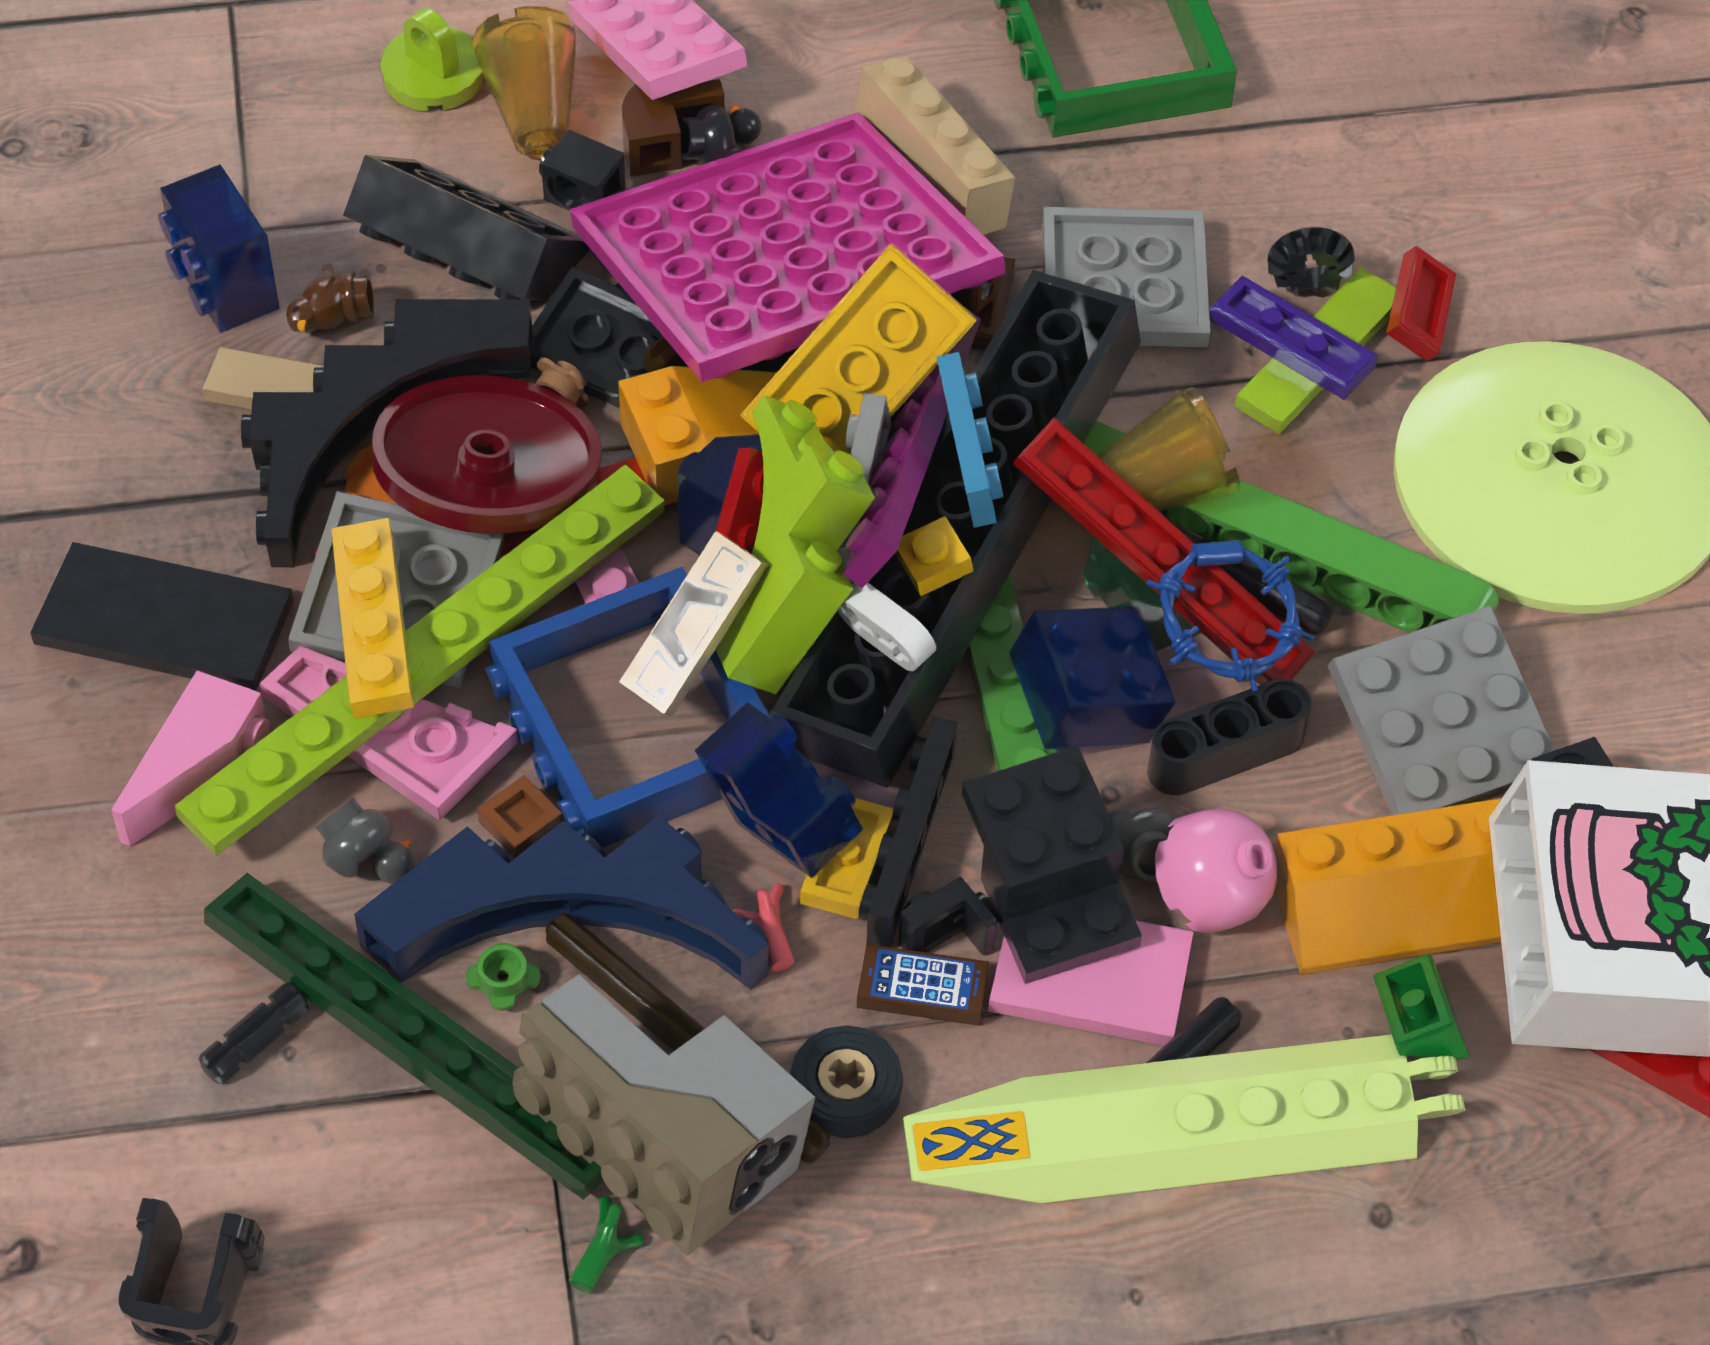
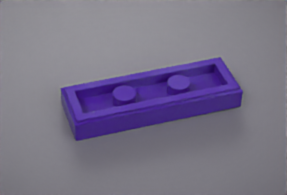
M1243 275L1211 306L1210 321L1343 400L1353 392L1376 366L1377 354Z

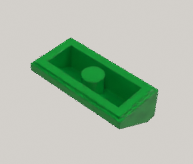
M1431 953L1373 975L1393 1040L1400 1056H1453L1456 1059L1470 1057L1446 986Z

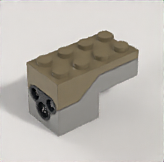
M580 974L541 1000V1004L538 1002L522 1013L519 1034L526 1041L519 1045L518 1053L524 1065L514 1071L512 1083L513 1091L519 1104L532 1115L538 1114L545 1122L551 1120L557 1126V1134L564 1147L573 1155L582 1156L589 1163L595 1161L601 1166L602 1178L610 1191L620 1198L626 1197L646 1216L650 1227L659 1237L664 1240H671L687 1256L798 1171L815 1096L725 1015L674 1052L667 1055Z

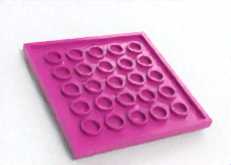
M859 112L569 209L573 229L701 382L726 377L735 370L763 360L776 359L788 351L799 348L891 243L899 248L949 294L962 289L978 287L987 280L1006 274L1004 255Z

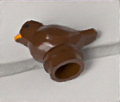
M331 263L324 264L322 268L323 273L309 282L303 295L288 305L286 313L287 322L292 331L301 333L311 332L315 329L334 330L347 320L352 323H359L363 318H373L374 294L369 274L356 275L354 271L341 276L334 272Z

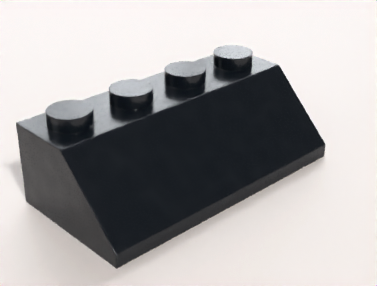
M365 155L343 216L360 223L359 232L365 236L389 243L391 238L406 245L404 253L408 256L434 264L435 259L451 266L449 270L451 276L475 285H479L480 280L496 287L494 295L503 300H548L570 268L576 267L590 249L578 234L415 159Z

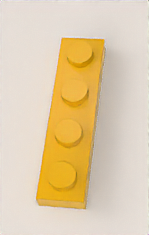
M389 518L331 528L349 701L354 719L414 708L394 537Z

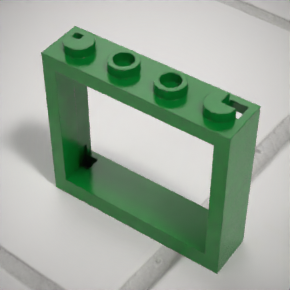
M994 0L997 9H1004L1006 13V31L1010 44L1018 45L1022 77L1024 81H1032L1034 87L1033 99L1037 116L1039 118H1046L1053 138L1232 107L1237 69L1207 0H1166L1195 70L1063 92L1029 1Z

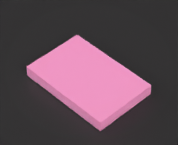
M1136 920L1142 934L1140 947L1027 984L1023 981L1004 936L988 1011L1165 1046L1175 1035L1194 932Z

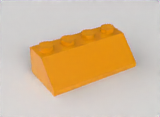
M1502 798L1277 833L1274 852L1277 858L1278 881L1275 893L1300 975L1422 956L1427 953L1434 954L1501 943L1489 817Z

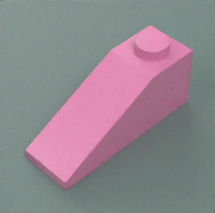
M196 671L111 809L120 843L132 846L177 816L175 805L269 734L270 721L266 719L260 692Z

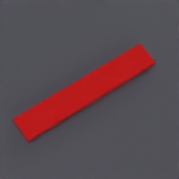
M1053 418L1013 462L1018 469L1145 583L1147 579L1159 583L1164 573H1168L1173 566L1183 561L1191 553V547L1195 543L1057 419ZM1219 565L1207 567L1190 566L1183 575L1182 580L1184 583L1194 586L1195 589L1191 592L1182 588L1180 595L1174 599L1173 608L1193 626H1197L1199 631L1232 661V648H1237L1240 660L1251 658L1254 661L1271 655L1278 644V640L1273 636L1265 634L1266 630L1269 628L1279 633L1283 622ZM1151 587L1156 593H1158L1161 596V594L1158 592L1156 588ZM1300 640V644L1297 647H1293L1285 657L1276 661L1268 671L1256 676V682L1262 685L1278 679L1293 680L1314 655L1315 651L1303 640Z

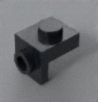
M960 876L933 893L931 891H924L916 895L906 904L900 912L898 944L905 950L927 953L963 931L978 951L985 955L993 950L995 946L998 915L988 897L982 892L974 893Z

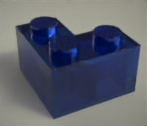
M746 702L694 751L737 824L812 879L864 830L852 809L856 799L851 791L836 777L830 776L825 780L818 775L812 763L796 750L793 743L798 739V736L782 716L775 712L767 716Z

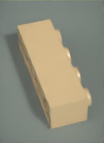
M907 56L892 58L884 62L861 67L855 113L859 112L983 235L1006 229L1015 176Z

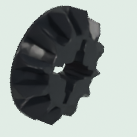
M1322 227L1297 229L1279 238L1270 248L1267 259L1268 273L1274 276L1277 287L1284 288L1290 286L1294 295H1298L1304 290H1313L1318 296L1321 288L1338 289L1341 279L1352 277L1353 262L1355 261L1354 248L1351 242L1337 231ZM1312 254V258L1316 260L1318 267L1307 268L1305 264L1307 255Z

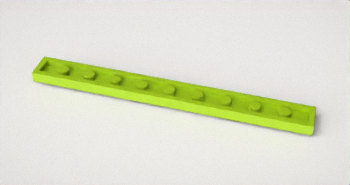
M625 464L405 631L414 704L489 648V641L506 635L664 513L665 500ZM346 675L175 805L176 815L217 857L408 709L354 719L349 701Z

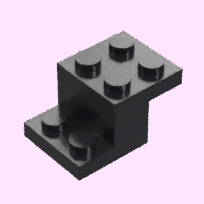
M1079 746L962 783V796L984 845L981 881L989 900L997 912L999 924L1025 984L1140 947L1142 934L1119 884L1125 849Z

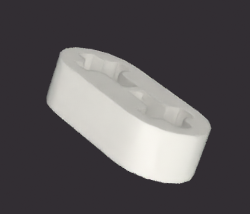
M855 583L852 584L854 589L837 611L849 627L908 671L916 670L936 651L934 639L915 617L869 583L863 588H860Z

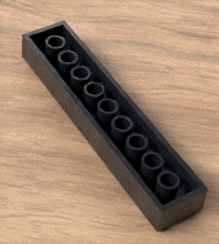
M1032 270L972 372L976 373L983 404L982 407L972 409L974 419L986 417L993 452L982 454L984 465L996 463L1003 492V498L992 500L997 523L976 528L973 526L948 412L903 533L904 536L946 516L971 557L974 571L920 596L896 553H894L868 582L915 617L928 630L936 644V651L916 670L908 671L849 627L837 611L804 655L771 711L773 721L785 740V751L880 786L889 787L1052 500L1050 496L1018 469L1013 462L1053 418L1057 419L1084 444L1141 343L1135 300Z

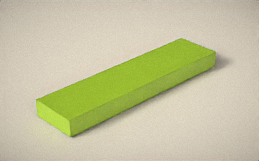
M1360 267L1313 317L1364 347L1389 321L1396 287ZM1272 358L1236 395L1234 407L1280 435L1324 388Z

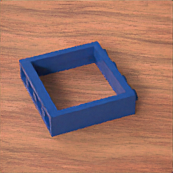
M683 567L489 641L492 666L486 667L485 672L492 683L493 695L497 700L506 698L512 711L508 712L511 726L518 731L519 743L523 745L529 742L536 754L532 757L539 781L545 790L554 787L561 800L557 802V808L562 812L563 820L573 830H577L580 836L586 833L593 837L601 848L633 836L658 815L666 821H670L784 774L785 740L752 686L727 677L715 649L700 674L738 738L739 743L595 800L526 673L657 622L687 576Z

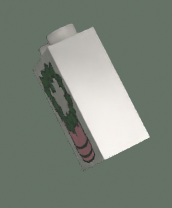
M1528 760L1489 817L1512 1044L1710 1057V774Z

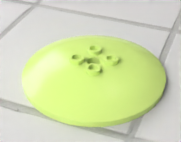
M1538 341L1505 344L1471 354L1439 372L1423 386L1412 400L1403 417L1394 451V479L1401 506L1411 526L1422 542L1444 564L1487 582L1495 589L1500 598L1531 608L1561 613L1588 614L1619 611L1645 604L1675 590L1690 579L1710 557V423L1700 410L1670 382L1632 360L1597 348L1572 343ZM1560 451L1569 452L1578 457L1580 461L1573 464L1563 463L1553 454Z

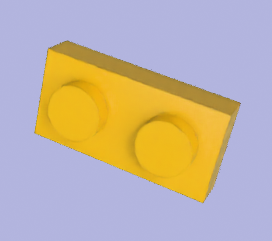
M839 793L836 794L800 890V904L859 920V910L867 883H872L877 870L876 859L884 833H890L894 822L893 808Z

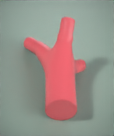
M780 883L774 884L770 893L765 889L757 892L760 912H751L738 907L732 909L742 920L749 918L763 930L769 942V964L774 972L784 971L795 963L781 923L780 900L784 892V886Z

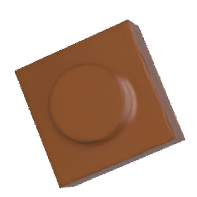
M525 775L477 808L478 821L514 858L563 821L562 812Z

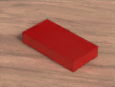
M1417 246L1403 254L1386 334L1428 362L1440 354L1456 273Z

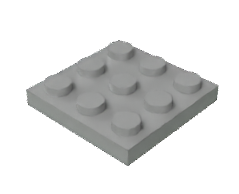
M1078 207L1043 208V273L1135 300L1141 338L1139 346L1208 348L1211 333L1204 211Z
M337 491L288 638L290 651H295L299 646H303L345 663L331 528L389 518L394 537L405 631L496 563L501 556L505 542V533L485 534L450 529L421 519L398 504ZM467 665L442 684L461 688Z
M1491 606L1333 658L1327 665L1391 815L1462 805L1508 789L1528 760L1555 750Z

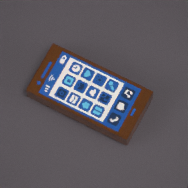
M866 944L857 995V1008L980 1026L989 961Z

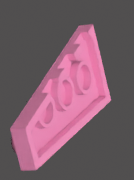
M299 646L260 683L262 697L292 717L347 675L346 664ZM421 699L414 704V708L405 711L349 754L348 757L440 821L519 742L518 731L516 728L498 722L496 726H492L476 720L472 717V711L451 703L445 708Z

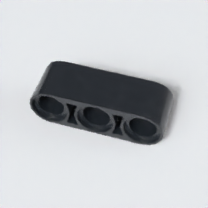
M1278 679L1257 686L1258 692L1253 693L1251 688L1165 720L1153 732L1147 770L1150 783L1164 794H1186L1292 754L1300 748L1304 741L1312 702L1309 692L1303 685L1293 680ZM1224 736H1232V737H1234V739H1233V738H1226V737H1224ZM1170 755H1176L1182 758H1173Z

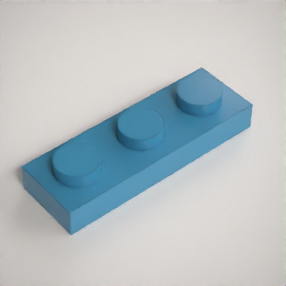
M959 352L938 356V367L973 526L976 528L997 523L992 500L1003 498V492L996 463L984 465L982 454L993 452L986 417L974 419L972 412L973 408L983 406L976 373L964 375Z

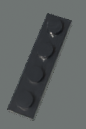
M934 716L927 738L917 736L909 762V771L915 772L911 786L901 784L893 808V819L899 821L895 834L884 833L876 859V868L882 870L878 885L867 883L861 900L859 918L868 921L866 944L885 947L892 946L900 922V912L905 907L955 755L956 721Z

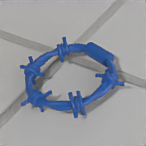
M1239 540L1193 544L1191 553L1183 561L1173 566L1168 573H1164L1159 583L1147 579L1146 585L1156 588L1161 594L1159 601L1162 603L1164 610L1165 629L1172 642L1171 649L1175 650L1174 652L1177 654L1169 660V663L1174 665L1178 661L1183 662L1187 658L1217 675L1235 678L1239 683L1250 681L1252 692H1258L1256 676L1268 671L1276 661L1285 657L1293 647H1297L1300 644L1301 637L1313 641L1315 637L1303 632L1299 624L1295 592L1287 578L1289 576V569L1283 567L1290 561V558L1286 556L1280 562L1274 564L1242 547ZM1242 561L1255 564L1264 573L1262 575V582L1269 584L1261 590V593L1265 595L1270 590L1276 588L1287 609L1286 622L1281 624L1279 633L1267 628L1265 633L1277 638V646L1271 655L1254 661L1251 658L1240 660L1237 648L1231 649L1234 663L1206 658L1196 648L1198 643L1191 637L1199 631V628L1194 626L1191 630L1185 629L1183 632L1173 612L1174 599L1180 595L1181 589L1183 588L1191 592L1195 589L1194 586L1183 582V575L1192 565L1194 567L1238 564Z

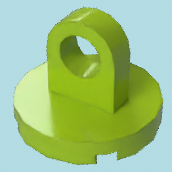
M421 8L404 22L403 33L396 36L384 49L380 67L386 92L397 103L416 111H429V106L442 105L443 110L456 108L472 99L483 85L485 62L480 45L468 33L449 26L443 17L434 10Z

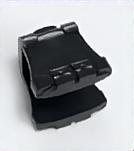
M142 1198L136 1218V1227L142 1235V1240L133 1276L127 1275L125 1281H122L119 1291L118 1304L122 1313L127 1319L131 1320L137 1334L150 1343L157 1345H232L239 1328L235 1323H232V1318L248 1270L257 1271L259 1269L264 1251L265 1237L262 1230H260V1226L256 1220L245 1218L239 1214L225 1213L201 1313L160 1305L179 1251L183 1237L178 1218L167 1202L153 1198Z

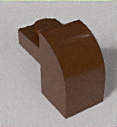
M720 79L705 81L654 100L648 97L636 84L628 91L622 104L623 148L630 177L682 169L680 120L683 117H695L702 108L712 104L722 106L725 110L724 91Z

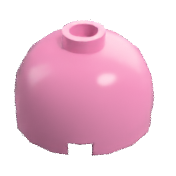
M1223 808L1205 809L1174 819L1168 825V827L1173 828L1169 831L1167 840L1159 842L1155 852L1156 879L1162 898L1171 911L1180 909L1183 915L1192 921L1185 925L1193 931L1209 934L1234 928L1256 918L1273 897L1278 881L1277 858L1272 842L1262 827L1247 815Z

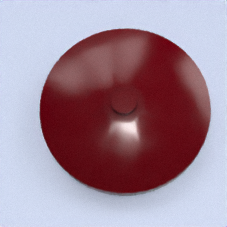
M465 375L428 382L403 393L393 400L380 414L373 430V471L377 481L387 495L399 506L417 517L433 524L459 531L504 534L543 527L594 489L599 479L601 442L591 420L581 409L563 396L523 380L501 376Z

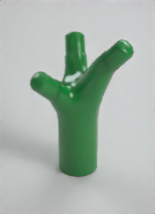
M603 1196L599 1199L600 1213L594 1235L568 1280L572 1286L587 1294L592 1292L606 1266L614 1256L624 1250L640 1247L644 1242L641 1234L618 1237L617 1228L623 1207L618 1203H612L611 1198L608 1196Z

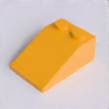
M670 366L618 381L621 426L647 485L665 500L664 505L728 487L738 448H754L762 452L759 432L747 423L740 414L777 372L735 370L726 377L701 382L689 367Z

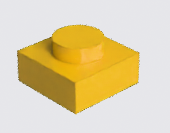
M946 516L902 536L899 547L895 552L920 596L974 571L971 557Z

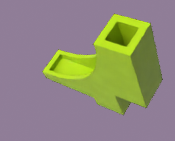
M764 395L752 412L762 446L764 473L760 521L752 554L769 566L716 647V651L729 679L777 694L854 589L850 580L843 575V560L837 550L875 497L863 475V466L846 452L839 450L833 452L830 446L825 443L816 425L817 418L811 410L796 401L790 400L787 403H783Z

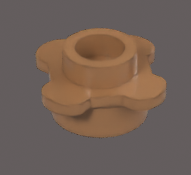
M541 358L538 361L537 367L542 371V374L535 384L563 396L578 406L585 407L589 403L590 399L584 392L586 381L580 370L565 361H558L556 364L548 358Z

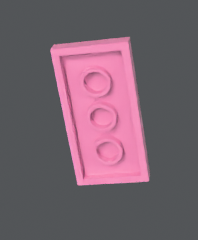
M573 0L568 2L572 22L652 100L748 67L745 48L693 0Z

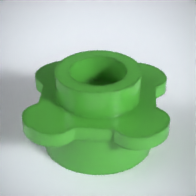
M500 943L486 949L480 955L477 965L470 966L466 971L468 987L475 990L480 989L490 998L491 1007L498 1011L511 1009L515 1005L516 997L526 989L537 987L541 980L539 968L534 964H527L524 954L509 943ZM500 974L509 975L508 979L504 981L497 978Z

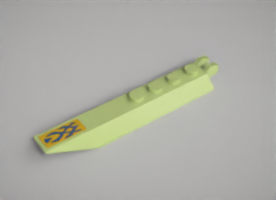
M1391 1034L1023 1077L904 1116L903 1125L911 1182L1035 1204H1047L1413 1160L1417 1158L1418 1120L1451 1116L1466 1110L1461 1095L1442 1094L1414 1101L1411 1081L1437 1080L1449 1077L1451 1074L1458 1072L1456 1058L1453 1056H1440L1407 1062L1406 1056L1399 1055Z

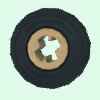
M850 1025L826 1028L808 1038L795 1054L790 1072L792 1077L815 1096L811 1118L827 1130L829 1135L841 1138L867 1135L885 1125L899 1105L903 1088L900 1061L889 1043L869 1029ZM839 1074L847 1079L855 1074L858 1076L857 1088L854 1089L848 1084L836 1088L835 1075Z

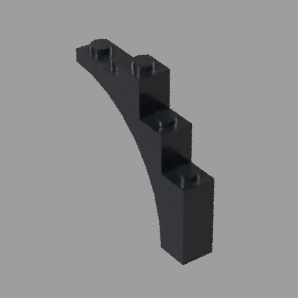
M396 299L394 321H385L384 345H325L324 366L314 368L313 392H253L251 414H243L241 419V441L243 448H251L256 470H260L261 495L268 496L267 510L257 511L256 540L258 545H266L271 567L294 568L301 529L318 491L339 461L374 429L380 414L393 400L417 386L449 377L465 375H489L513 379L531 377L533 326L530 300Z

